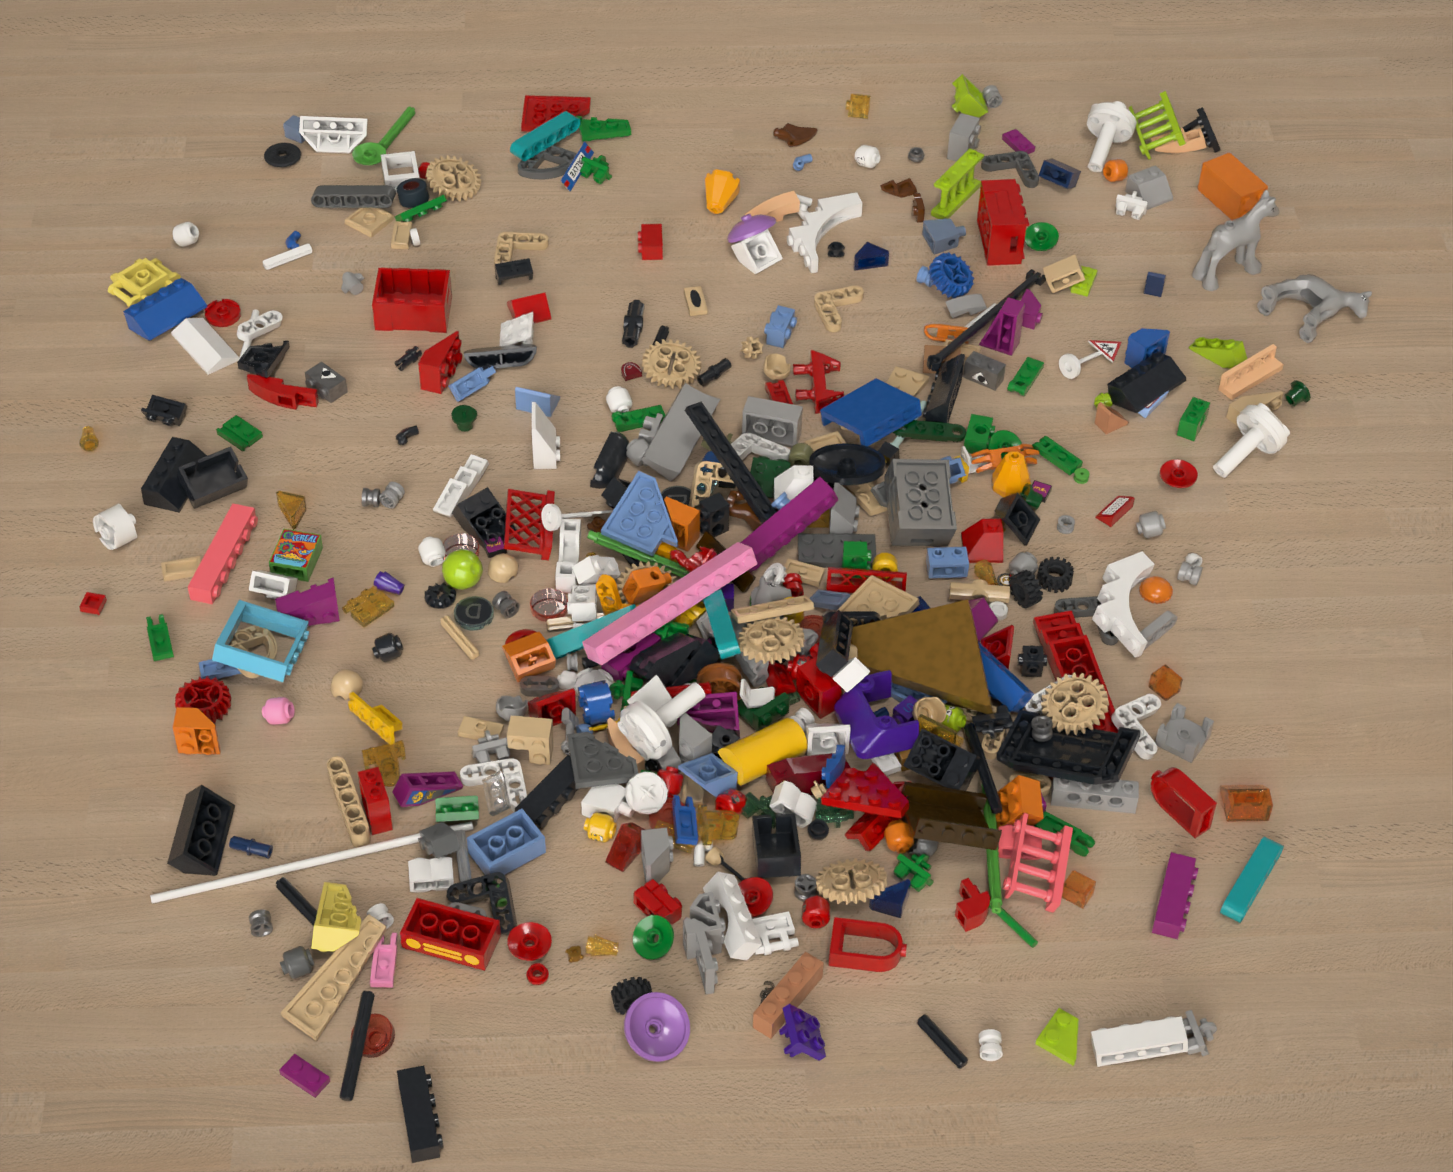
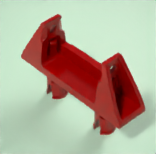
M811 350L808 365L793 364V376L808 374L812 379V389L795 390L796 401L812 400L814 402L815 414L821 413L820 409L844 397V391L839 392L826 389L825 379L826 373L840 371L841 362Z

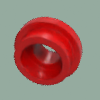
M541 963L532 964L526 973L527 980L533 985L544 984L549 978V971Z

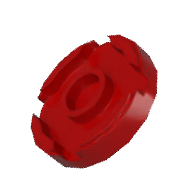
M222 299V301L218 302L217 300L212 301L205 308V319L215 327L231 326L238 322L241 317L239 304L230 299Z

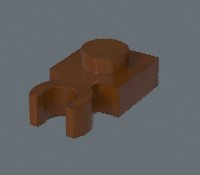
M913 193L912 215L916 217L917 223H922L925 215L923 199L920 193Z

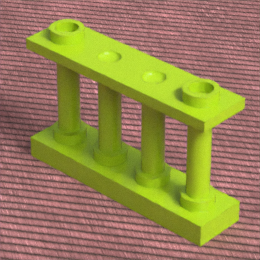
M1166 91L1160 93L1162 100L1158 104L1135 113L1132 106L1129 107L1130 112L1137 121L1136 130L1142 144L1139 148L1142 155L1146 154L1148 160L1152 159L1149 150L1167 142L1177 140L1179 146L1186 144ZM1161 109L1165 110L1158 116L1141 123L1138 122V119ZM1166 119L1167 124L1144 134L1142 133V129ZM1167 130H1173L1170 132L1171 134L1148 144L1145 142V140Z
M973 149L967 150L934 183V187L941 189V200L931 210V216L937 219H949L980 188L981 181L974 178L975 166L984 158V154Z

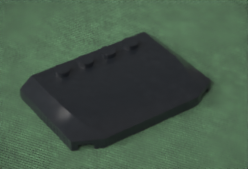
M1020 710L1014 720V728L1008 731L997 752V760L1016 771L1093 785L1119 782L1140 738V730L1119 727L1118 733L1085 728L1084 734L1081 730H1078L1077 735H1075L1074 731L1071 730L1067 735L1065 729L1058 732L1056 726L1051 728L1053 731L1052 738L1042 742L1032 737V720L1040 716V713Z

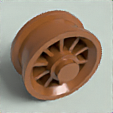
M719 658L716 663L707 665L698 672L697 684L709 682L712 687L711 694L736 692L737 701L741 699L740 683L742 677L741 672L735 666L722 663V659Z

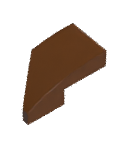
M910 178L897 184L894 180L880 185L882 191L900 198L917 193V189Z

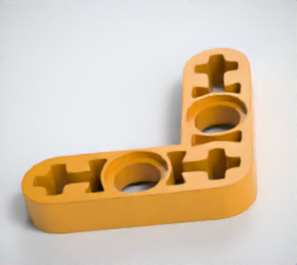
M604 574L598 578L596 590L605 615L631 605L622 604L617 584L613 577Z

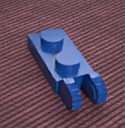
M674 795L672 812L675 842L678 844L697 845L698 830L692 797H687L685 806H681L679 796Z

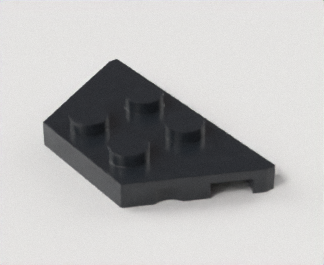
M283 341L281 346L273 347L272 343L249 346L237 362L238 369L268 378L289 349V341Z

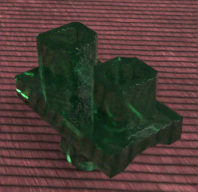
M751 792L746 794L747 801L742 808V814L747 819L755 813L758 815H772V828L774 829L776 827V812L769 806L772 795L767 798L762 795L758 799Z
M818 798L815 819L824 820L826 823H834L835 828H840L842 821L854 819V810L822 805L821 798Z

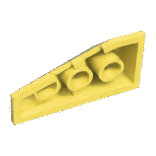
M324 882L314 924L311 949H317L321 952H334L359 935L361 918L356 914V906L352 905V897L346 885Z

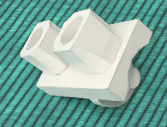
M1133 191L1132 195H1117L1116 214L1123 216L1126 210L1132 211L1131 217L1140 220L1143 214L1146 215L1148 202L1143 201L1141 197H1137V191Z

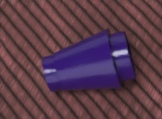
M380 571L374 580V586L378 590L401 595L405 587L404 584L386 571L384 573Z

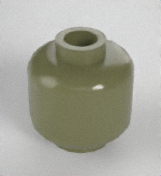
M797 443L790 449L788 462L791 463V466H809V458L814 451L808 444Z

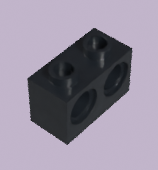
M719 492L699 501L700 532L702 534L709 532L713 537L729 531L730 504Z

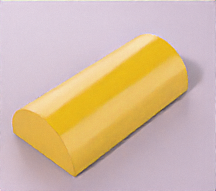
M785 718L719 749L718 754L727 765L738 772L737 782L742 786L765 775L768 764L786 758L804 756L807 751V739L801 726L795 720Z

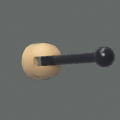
M714 847L708 852L705 860L711 865L718 866L721 864L739 880L747 879L724 862V854L718 847Z

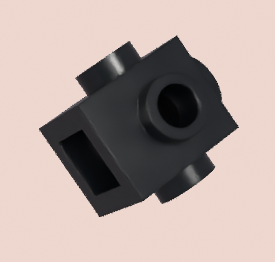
M1030 645L1022 647V653L1018 654L1017 658L1018 666H1021V677H1042L1043 666H1047V654H1043V646Z
M718 725L712 734V753L719 759H722L718 754L719 749L738 741L740 737L737 736L735 731Z

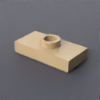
M464 716L458 730V736L478 740V738L485 737L484 731L489 730L490 735L498 734L500 739L504 730V724Z

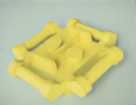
M139 258L131 266L110 276L113 284L108 287V292L119 297L130 307L144 300L145 297L156 293L159 289L170 285L176 279H180L181 276L162 265V262L157 258L151 261L147 258L143 260ZM124 288L126 291H128L130 294H132L133 297L130 298L128 295H126V294H125L124 292H122L120 289Z

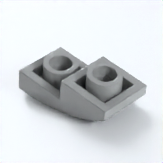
M981 294L966 295L946 301L952 318L966 312L973 315L987 309Z

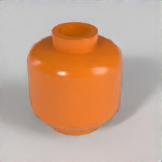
M1122 159L1109 160L1104 165L1103 175L1110 182L1122 181L1128 175V166Z
M895 820L888 824L884 831V836L889 850L899 854L906 853L914 844V837L909 824L902 820Z

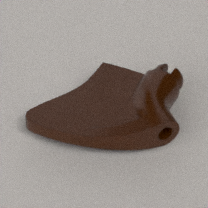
M787 123L781 129L775 128L773 135L785 141L788 146L793 147L811 140L818 130L817 128L799 127Z

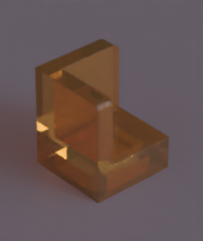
M1165 664L1151 674L1148 687L1163 700L1167 701L1180 692L1183 679Z
M1073 870L1064 882L1062 898L1084 909L1094 894L1096 881Z

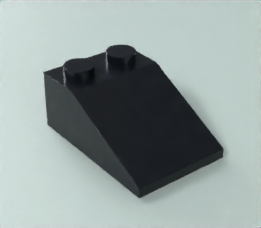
M677 632L640 651L639 654L633 657L628 668L646 683L657 675L665 686L699 642L681 632Z

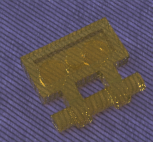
M372 586L369 589H364L361 595L355 599L351 598L348 600L347 604L342 607V610L346 614L350 612L351 617L362 627H366L395 606L392 599L382 591L378 592Z

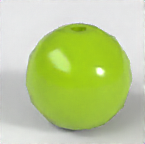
M464 549L449 553L442 565L444 579L451 587L465 590L475 586L483 572L482 562L478 556L472 551Z

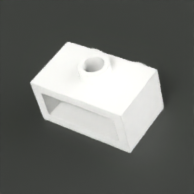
M588 556L573 566L579 585L596 584L598 578L604 574L614 579L620 576L618 564L614 557Z
M262 570L252 571L249 591L266 594L265 597L276 599L295 592L298 578Z

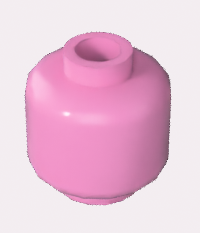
M285 697L270 698L266 701L265 706L262 707L263 717L272 725L287 724L294 717L295 713L293 703Z

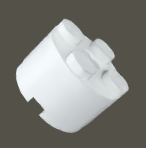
M116 504L93 518L95 532H100L102 536L99 538L100 541L110 550L117 549L137 538L134 526L136 519L132 514H128L121 504Z

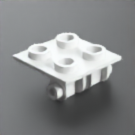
M533 312L501 323L499 346L513 345L518 342L533 344Z

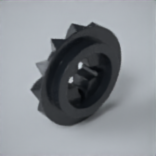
M444 582L441 585L435 583L434 586H428L424 599L433 608H446L456 600V591ZM440 592H443V594H441V596H439L438 599L437 595H439Z

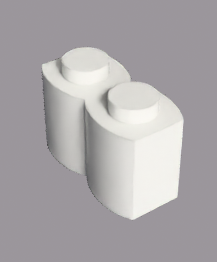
M783 781L775 787L769 806L777 814L795 813L797 827L804 828L811 823L817 802L809 794L801 792L793 783Z
M440 856L439 859L415 858L408 861L410 892L448 890L454 884L452 858Z

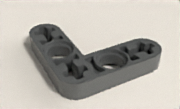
M1024 151L988 155L982 159L981 168L984 171L992 172L1016 168L1026 187L1035 188L1039 184L1038 173L1029 155Z
M1098 596L1059 599L1055 603L1054 613L1072 610L1074 618L1092 617L1098 605H1101V602L1097 599ZM1085 605L1087 609L1082 610L1078 606ZM1097 625L1101 641L1104 644L1112 646L1118 643L1119 639L1111 631L1110 635L1107 634L1108 631L1104 633Z

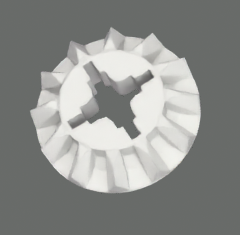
M780 563L772 564L763 574L766 582H772L781 586L785 582L784 578L787 576L786 568Z

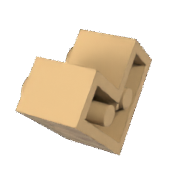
M511 715L507 732L508 748L529 750V763L550 765L554 746L552 719Z

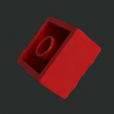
M817 657L797 667L796 694L822 719L835 711V703L841 697L842 687L833 680V676L830 677L827 673H823L818 669L816 665Z

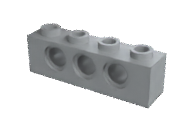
M1053 777L1051 787L1052 806L1133 814L1136 812L1139 799L1138 781L1119 780V782L1093 785Z

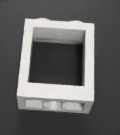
M415 151L381 155L385 185L392 186L396 193V188L401 182L419 178ZM413 168V173L388 175V169Z

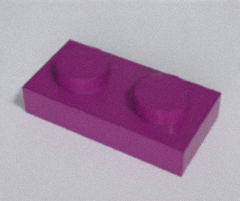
M1017 129L1002 134V140L1015 152L1024 151L1027 154L1035 152L1036 146Z
M296 1054L279 1069L280 1075L314 1098L331 1082L328 1075Z

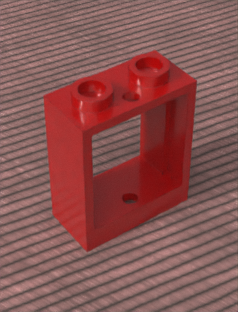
M379 767L357 772L362 805L371 834L376 835L393 830L389 798Z

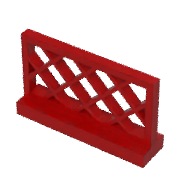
M508 489L504 549L541 555V560L549 561L552 550L553 531H548L544 528L541 516L545 505L554 504L555 491L547 490L545 495ZM511 497H519L521 501L516 503ZM531 500H540L541 503L535 506ZM527 504L531 509L525 511L521 506ZM516 509L521 515L516 517L511 511ZM535 512L540 518L535 520L530 514ZM526 518L530 523L524 525L520 520ZM515 523L520 529L514 531L510 525ZM534 526L539 532L534 534L529 529ZM525 532L529 538L524 540L519 534ZM512 538H515V539L518 540L520 543H518V544L509 543V540L512 539ZM534 540L539 547H532L528 543Z

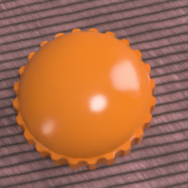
M1152 576L1141 582L1139 592L1144 600L1152 604H1162L1171 599L1173 589L1166 579Z

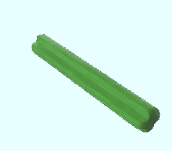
M407 107L378 144L387 149L414 116L415 108Z

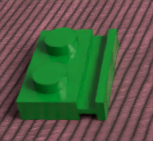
M237 415L225 422L222 428L216 429L217 435L241 451H245L247 446L250 447L263 438L262 431Z

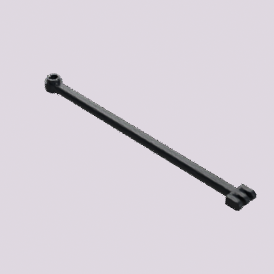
M1033 269L1028 271L1025 278L1027 280L938 354L928 356L926 364L928 369L937 371L941 367L943 360L997 316L1008 297L1017 299L1025 293L1026 289H1029L1034 284L1041 286L1046 281L1045 275L1041 276V273H1035Z

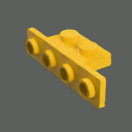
M349 693L350 701H348V707L350 711L357 715L361 721L365 722L371 730H374L390 745L395 744L394 732L403 729L402 721L382 704L371 707L356 693Z

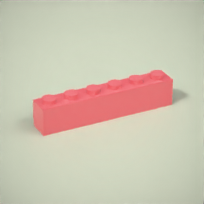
M232 503L188 585L190 600L213 605L216 597L220 596L221 588L227 582L231 569H234L237 557L242 554L245 542L249 541L253 527L257 526L258 517L255 514V508Z

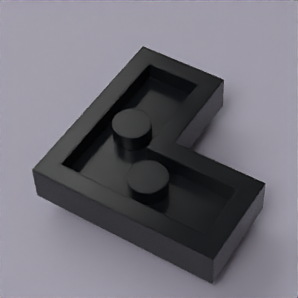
M1204 108L1197 109L1199 116L1196 118L1199 126L1203 125L1201 131L1204 138L1208 137L1205 139L1208 147H1212L1215 153L1221 151Z

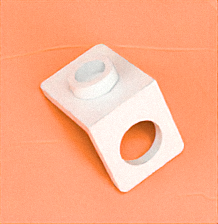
M962 446L960 457L969 466V473H974L977 468L988 464V462L972 464L971 461L979 457H970L965 446Z
M741 679L740 697L747 708L762 707L774 699L775 688L751 689L746 680Z

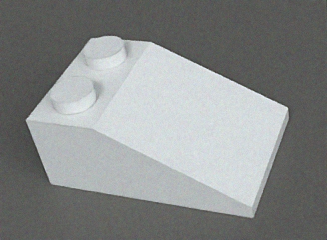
M532 402L534 469H557L556 461H560V450H556V448H560V436H556V428L537 403Z

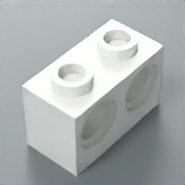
M596 584L572 585V593H568L567 602L568 614H572V621L596 620Z

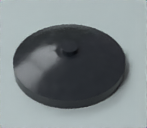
M842 443L824 446L814 451L809 458V466H813V475L817 478L821 477L825 482L832 484H866L877 480L885 472L886 462L884 456L873 448L859 444Z

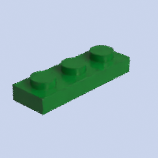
M442 195L396 215L395 219L399 222H409L413 220L412 216L418 214L421 217L428 213V209L432 208L434 211L443 207L442 203L447 200Z

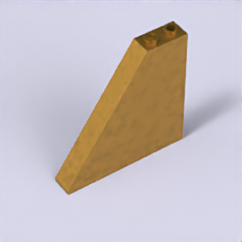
M968 599L853 627L851 644L857 647V659L870 670L868 675L890 670L892 672L891 683L985 714H993L974 619Z

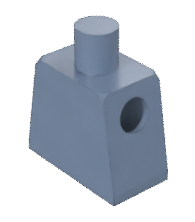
M951 219L923 221L922 235L935 255L956 248L959 243V237L966 236V229L964 226L956 227Z

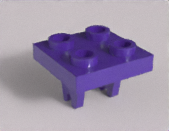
M791 1004L783 1007L786 1024L779 1029L780 1035L785 1034L786 1038L790 1037L791 1044L784 1048V1053L790 1054V1057L805 1053L819 1061L825 1058V1043L821 1037L818 1019Z

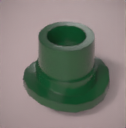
M1298 380L1291 382V389L1284 395L1286 401L1292 406L1302 401L1307 403L1311 398L1309 389Z
M459 405L452 410L451 417L453 422L457 424L458 429L466 432L473 428V422L477 419V411L471 406Z
M1025 484L1022 493L1020 492L1019 494L1031 508L1036 510L1042 502L1043 495L1035 492L1031 484Z

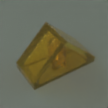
M277 491L278 506L294 530L298 527L307 510L305 496Z

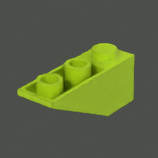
M1199 337L1189 346L1190 350L1222 368L1231 369L1247 360L1243 341Z

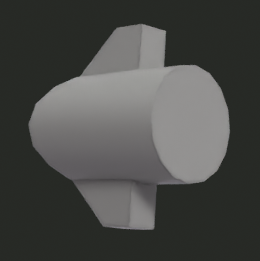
M345 272L342 276V291L345 294L350 291L353 295L361 293L363 290L361 281L365 278L361 273Z

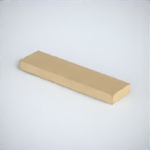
M804 595L732 609L731 617L738 624L813 610L814 603Z

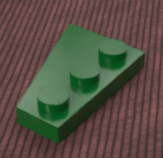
M576 116L581 121L579 132L582 141L631 135V127L628 120L608 118L606 121L597 120V117H591L590 120L582 119V116Z

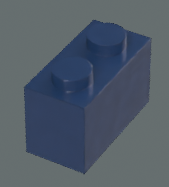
M1051 158L1043 161L1038 176L1069 189L1076 187L1081 171Z

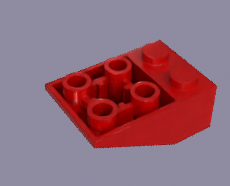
M459 331L452 333L423 353L418 362L421 390L442 394L444 389L448 387L451 376L455 375L456 367L462 362L463 358L460 350L462 340L459 338Z

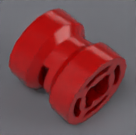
M797 573L787 574L784 578L783 587L791 590L792 597L803 596L804 590L801 576Z

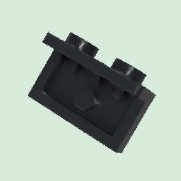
M152 395L147 408H142L141 412L149 421H162L163 424L170 427L173 425L180 426L188 406L182 402Z

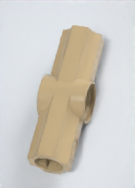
M981 579L974 580L971 584L950 582L949 599L974 600L984 597L986 602L999 601L1009 603V586L988 585L986 581Z

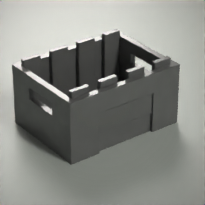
M892 459L884 476L891 546L949 545L957 530L955 512H953L949 460ZM923 485L926 490H921L919 486ZM921 503H926L928 507H922Z

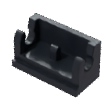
M529 258L495 264V278L498 280V285H502V280L524 276H529V280L533 279V269Z

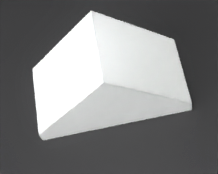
M855 657L849 659L833 675V680L846 692H849L869 674L870 670Z

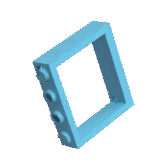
M239 600L215 644L212 660L284 682L286 675H291L299 653L302 652L304 643L308 640L309 631H307L309 621ZM241 621L296 638L284 663L229 646Z

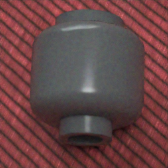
M298 946L284 952V961L280 962L284 975L289 973L292 979L311 973L312 966L315 965L309 948L305 950L303 946Z

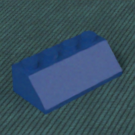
M180 278L170 285L159 289L156 293L145 297L144 300L137 304L131 305L123 312L128 328L150 341L178 325L186 318H190L207 308V304L192 283Z

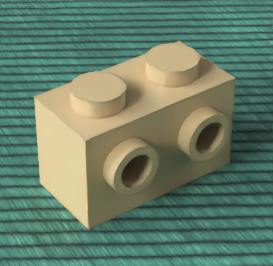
M1076 254L1043 268L1046 281L1052 293L1085 280Z

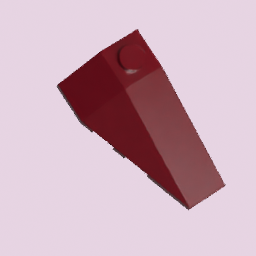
M832 753L786 758L768 764L766 781L773 793L778 784L787 781L793 783L801 792L812 796L811 788L815 786L813 781L816 780L819 785L823 783L826 786V780H822V767H826L827 758L832 759ZM847 760L845 762L844 770L846 768H851Z

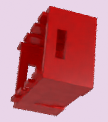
M1016 179L981 180L977 225L987 266L1022 264V259H1025L1023 249L1026 226H1029L1028 217H1025L1026 209L1025 206H1022L1024 201L1022 195H1019L1021 189L1020 185L1016 183Z
M378 268L372 301L375 331L411 330L447 333L452 301L450 270Z

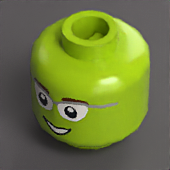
M946 704V718L937 727L941 731L957 733L965 726L966 716L960 707Z

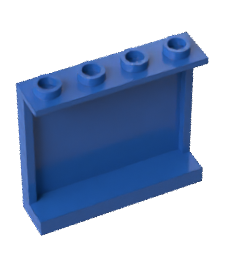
M877 378L820 409L823 426L834 422L858 434L861 445L867 447L922 416L920 399Z

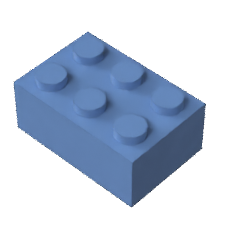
M523 809L467 837L468 854L485 875L494 872H500L505 875L546 853L545 836Z

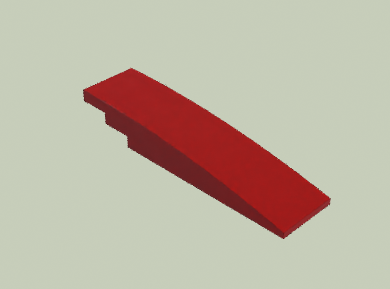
M1072 610L1034 617L1033 624L1043 646L1044 653L1047 654V660L1055 680L1057 681V677L1061 679L1065 674L1072 675L1073 673L1076 674V677L1084 673L1085 679L1089 675L1092 676L1093 681L1098 679L1099 685L1103 684L1105 691H1107L1109 705H1107L1108 712L1104 713L1105 719H1099L1100 725L1092 724L1093 729L1118 733V729L1111 719L1112 714L1115 712L1113 703L1087 635L1083 634L1080 623H1076Z

